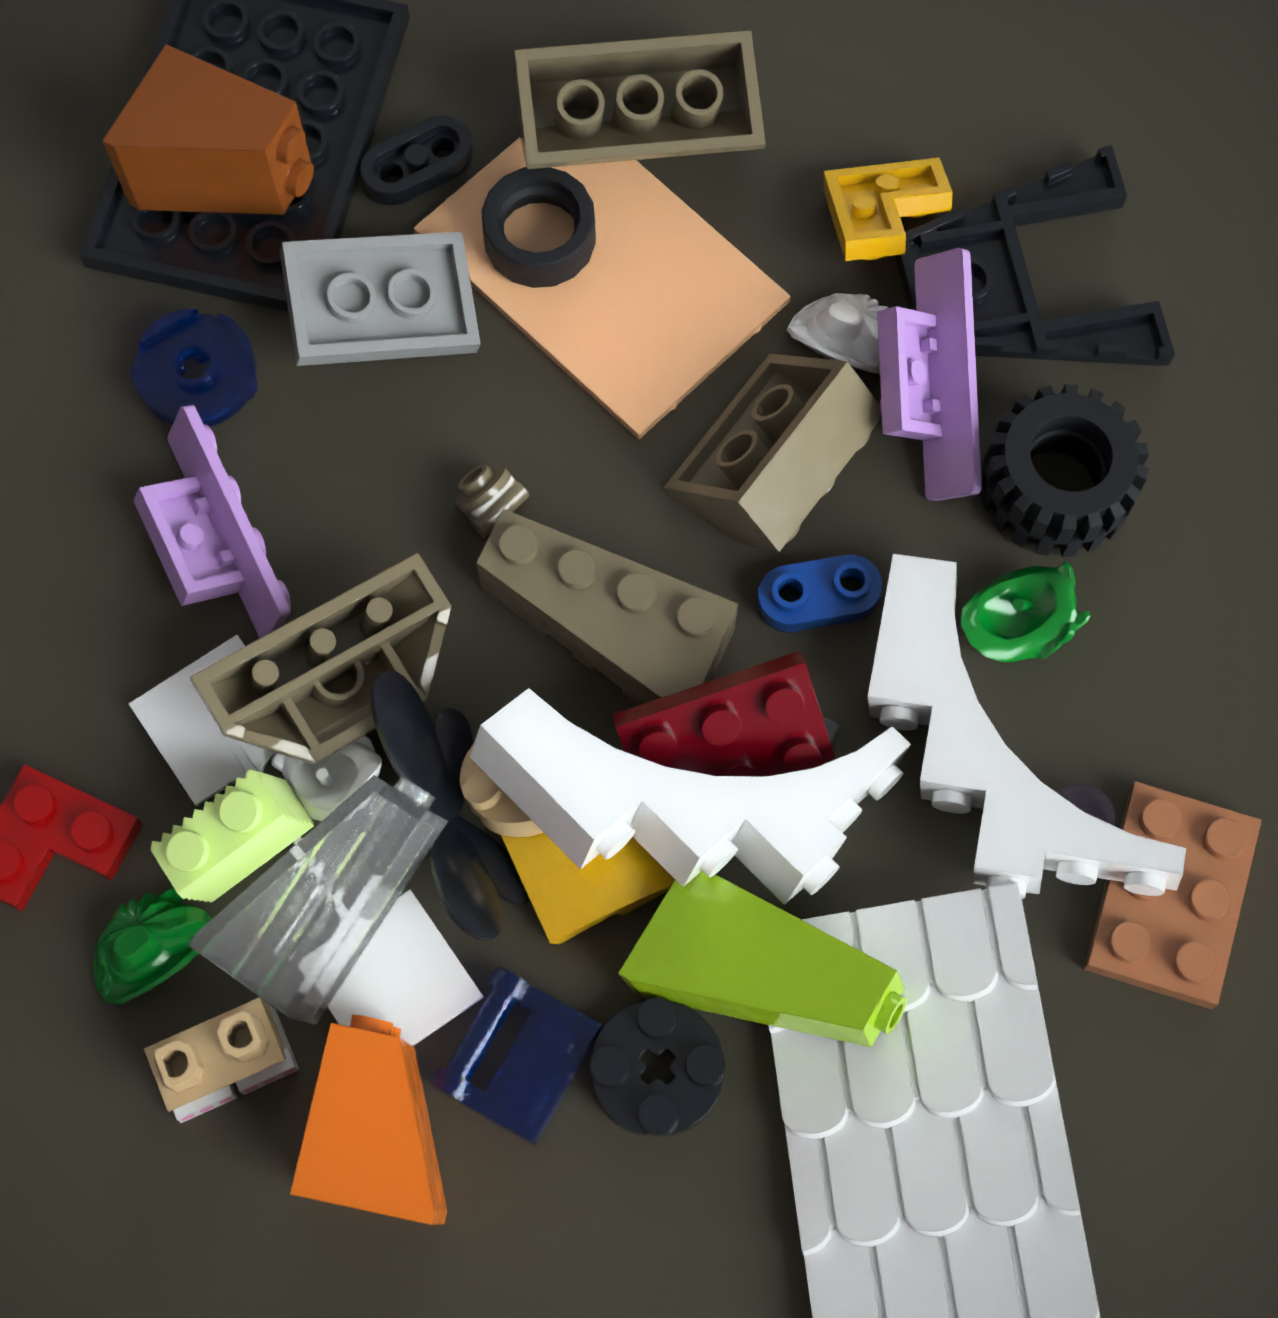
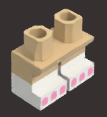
M260 997L144 1048L167 1111L173 1110L176 1119L180 1123L236 1099L237 1095L232 1085L235 1082L239 1092L245 1095L300 1070L276 1010Z

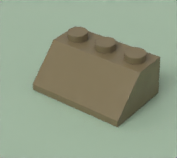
M769 353L663 488L671 497L740 544L780 552L784 545L796 536L800 529V524L819 499L832 489L835 478L855 452L867 443L871 431L882 418L880 404L848 361Z

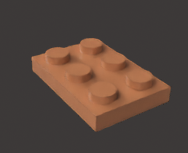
M1135 781L1129 789L1120 829L1136 836L1186 848L1183 876L1177 891L1165 889V893L1160 896L1132 893L1124 889V882L1106 879L1083 970L1211 1010L1218 1006L1262 820Z

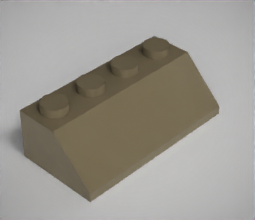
M751 30L514 50L513 80L519 133L527 169L765 148L766 142Z

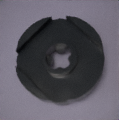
M655 997L622 1009L604 1025L595 1041L590 1070L595 1096L603 1111L613 1122L633 1134L660 1137L685 1133L707 1117L720 1096L726 1063L719 1038L711 1025L699 1013L683 1004ZM648 1052L657 1057L664 1052L668 1053L674 1059L669 1069L675 1078L667 1085L659 1079L648 1085L640 1077L646 1069L641 1058Z

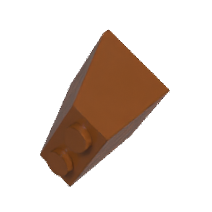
M167 44L102 140L129 205L139 210L284 215L294 197H301L307 191L314 173V166L311 163L305 132L302 128L295 101Z

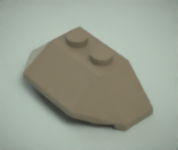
M416 553L190 676V681L224 736L315 765L376 730L371 710V689L373 681L379 674L386 671L398 672L412 684L423 703L427 700L452 606L419 553Z

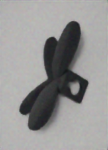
M383 672L373 681L371 710L383 749L406 791L398 794L362 819L357 825L374 876L378 880L387 879L429 852L434 885L450 919L472 938L484 941L493 940L501 932L503 925V913L499 897L516 905L525 904L530 898L509 852L484 831L459 816L465 800L460 787V771L464 758L473 745L469 723L460 711L449 708L443 710L438 715L433 725L424 703L412 684L398 672ZM388 820L395 825L403 824L407 833L400 838L399 849L393 857L386 855L380 844V831L383 824Z

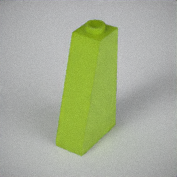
M703 871L684 887L674 880L618 973L634 993L646 999L664 998L670 1002L683 1004L692 1009L871 1048L880 1032L885 1034L892 1032L900 1020L907 1002V998L902 996L905 988L896 969L716 874L709 878Z

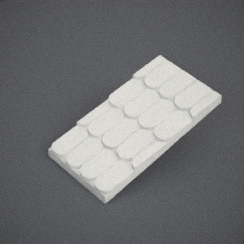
M1018 882L991 886L984 890L980 888L922 898L921 901L916 902L911 900L859 909L852 913L848 911L802 919L810 925L896 969L905 988L902 996L907 998L905 1009L895 1028L889 1034L880 1032L872 1048L768 1025L772 1038L782 1119L785 1123L812 1318H1101Z

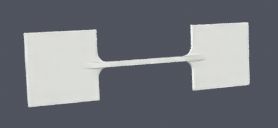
M235 635L129 703V706L196 807L215 796V793L218 794L223 791L226 785L230 786L236 783L237 777L245 779L247 769L263 773L267 762L278 754L224 736L190 681V676L245 647L238 635ZM300 836L293 842L343 918V929L340 935L300 963V966L339 1025L350 1027L353 1014L394 1023L393 1027L402 1029L400 1038L414 1046L484 998L411 889L374 914L367 916L355 914L349 909L302 837Z

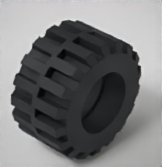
M1064 384L1060 394H1055L1051 385L1039 388L1034 400L1025 394L1015 401L1011 412L1006 410L999 420L983 460L984 465L981 470L982 487L986 489L982 501L986 511L997 510L993 523L1000 532L1008 527L1015 532L1011 539L1013 543L1022 548L1026 541L1037 544L1035 553L1049 556L1052 548H1060L1062 557H1070L1076 555L1081 544L1087 552L1099 548L1105 537L1110 540L1119 531L1141 495V489L1147 481L1149 471L1148 467L1143 466L1149 457L1147 443L1136 442L1142 430L1136 420L1125 422L1122 417L1126 408L1119 402L1115 401L1111 406H1108L1101 401L1104 393L1091 388L1089 395L1086 396L1078 394V385ZM1044 452H1061L1073 456L1088 469L1093 478L1094 487L1077 492L1055 488L1039 476L1032 464L1031 457Z

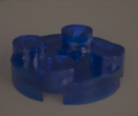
M181 309L159 318L143 332L138 342L140 350L136 356L135 364L132 361L131 374L144 405L153 415L173 425L180 407L194 405L203 424L210 427L234 416L247 401L254 397L258 390L256 378L257 361L247 334L237 322L218 312L219 318L210 314H199L198 309ZM194 358L199 364L205 363L208 360L211 364L205 369L206 374L202 377L185 379L181 377L186 373L184 362Z

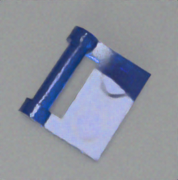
M497 967L487 984L492 990L447 1068L445 1069L440 1066L429 1085L536 1147L599 1034L601 1024L533 987L514 973ZM516 1003L530 1011L531 1014L485 1092L472 1085L470 1080L511 1008Z

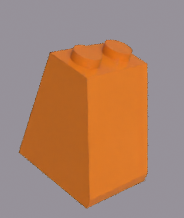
M353 1014L350 1027L331 1023L290 1195L429 1225L445 1224L447 1206L415 1047L400 1038L402 1029L393 1027L394 1023Z

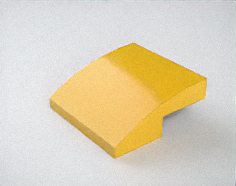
M544 832L527 837L501 835L550 944H561L615 914L625 915L668 892L675 880L633 837L611 858L606 860L601 854H598L582 869H579Z

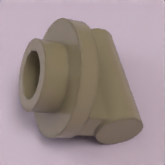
M482 464L471 470L459 482L458 488L461 493L456 499V505L469 519L468 522L481 537L486 538L491 534L502 509L514 512L529 497V493L520 482L511 476L504 465L490 468L487 464Z

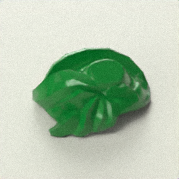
M1064 561L1058 567L1031 566L1014 570L995 579L978 591L962 608L960 626L971 646L983 656L998 662H1016L1029 658L1046 659L1059 649L1061 645L1069 642L1074 637L1076 630L1088 622L1091 614L1089 611L1077 612V599L1074 592L1076 587L1075 575L1071 564Z
M174 888L165 891L161 895L146 893L141 901L132 899L128 903L120 905L100 935L94 950L92 967L96 989L104 1001L108 1004H123L151 990L184 968L199 954L208 939L220 937V930L212 918L203 909L181 903L183 898L178 895Z

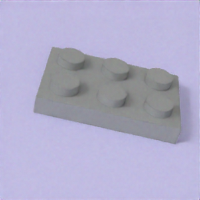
M462 232L282 242L280 257L297 366L477 353L481 342Z

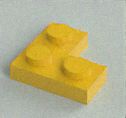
M940 157L823 171V191L845 261L860 259L876 260L885 256L905 254L906 233L900 217L919 218L933 213L950 212L952 208L953 191Z

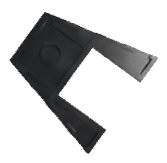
M1112 145L1098 149L1096 156L1073 166L1071 162L1051 169L1046 172L1043 179L1016 190L1015 186L995 193L991 201L966 212L963 207L905 232V254L895 255L909 309L916 310L915 261L955 248L966 249L970 252L975 356L1167 366L1170 365L1175 355L1159 301L1046 321L1041 320L1015 227L1122 208L1127 198V193Z

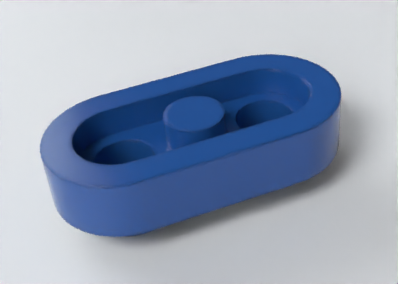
M842 555L780 566L768 572L762 579L758 590L757 609L761 618L768 626L781 632H797L859 621L869 616L875 610L882 592V577L877 567L871 561L858 555ZM845 577H855L861 582L862 588L857 591H848L843 588L840 580ZM785 587H792L800 593L801 598L795 602H787L779 596L778 592Z

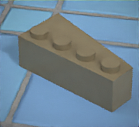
M502 509L476 563L482 591L544 636L549 635L572 652V657L590 670L596 669L622 688V693L638 705L712 681L735 629L738 603L506 509Z

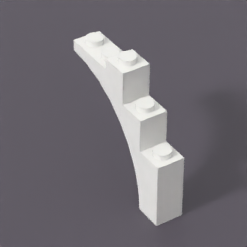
M893 554L868 691L870 717L880 718L879 721L884 726L889 728L893 726L898 730H915L918 728V724L929 726L920 777L921 799L931 800V805L934 808L950 813H969L971 807L983 809L974 864V884L986 886L985 889H988L991 886L1018 882L1021 898L1024 899L1026 892L1040 894L1043 869L1057 871L1056 877L1072 884L1092 885L1096 883L1097 878L1124 882L1125 890L1140 895L1160 896L1165 893V889L1177 891L1183 876L1186 848L1133 835L1083 812L1042 783L1006 746L979 704L961 657L955 620L957 562Z
M528 688L480 725L470 758L579 869H582L598 854H601L606 860L611 858L633 837L682 887L688 884L701 871L709 878L714 876L735 855L785 905L803 888L810 895H813L836 873L840 866L832 859L847 838L843 832L862 812V809L857 804L868 794L878 801L899 781L904 773L897 765L911 744L892 726L859 750L812 769L767 777L712 776L665 767L616 749L569 722Z

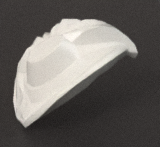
M835 293L806 305L792 318L786 329L792 338L830 360L848 361L851 367L880 376V362L877 349V311L888 309L887 306H879L878 301L871 299L868 294Z
M366 736L315 765L279 753L271 761L272 766L282 772L285 780L308 815L314 820L328 823L348 815L354 806L364 802L369 795L370 785L378 778L382 765L381 757L375 753L371 740Z

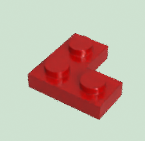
M24 764L0 806V902L23 912L54 855H58L112 881L143 823L136 816Z

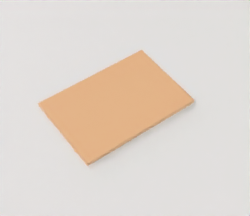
M520 137L414 227L415 234L462 232L471 286L637 439H641L663 417L676 409L677 405L754 334L759 333L761 328L783 309L791 299V296L637 160L551 167L565 171L581 182L593 200L596 229L594 250L589 263L574 278L557 286L532 288L511 282L494 268L485 251L481 210L488 192L503 176L527 167ZM548 203L527 204L514 210L504 223V235L507 240L517 248L530 252L551 251L562 246L572 237L575 230L572 216L561 207Z

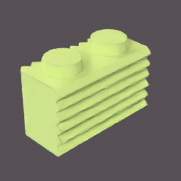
M247 769L246 778L237 777L235 787L226 785L224 794L215 793L214 803L205 801L203 810L194 809L193 818L184 817L182 826L173 825L172 834L163 833L161 842L152 841L151 852L178 895L183 899H193L194 901L198 899L200 902L203 900L212 903L314 827V824L285 779Z

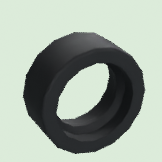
M527 167L503 176L488 192L481 210L485 251L494 268L511 282L532 288L557 286L574 278L589 263L596 244L594 202L584 185L569 173L551 167L527 169ZM548 203L559 206L568 212L574 219L575 230L572 237L562 246L551 251L530 252L517 248L507 240L504 235L505 220L514 210L527 204Z

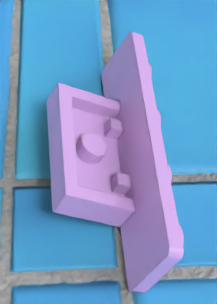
M955 248L915 261L916 310L895 306L877 311V349L879 353L881 384L880 411L883 434L923 440L925 496L927 500L931 501L976 495L982 490L971 257L968 250Z
M194 405L182 406L168 434V443L185 478L139 487L133 500L181 606L239 593L259 638H262L286 624L291 615L289 592L285 584L281 580L276 579L266 558L264 539L259 530L251 526L241 505L239 486L232 476L227 475L217 454V444L213 431L208 425L203 424Z

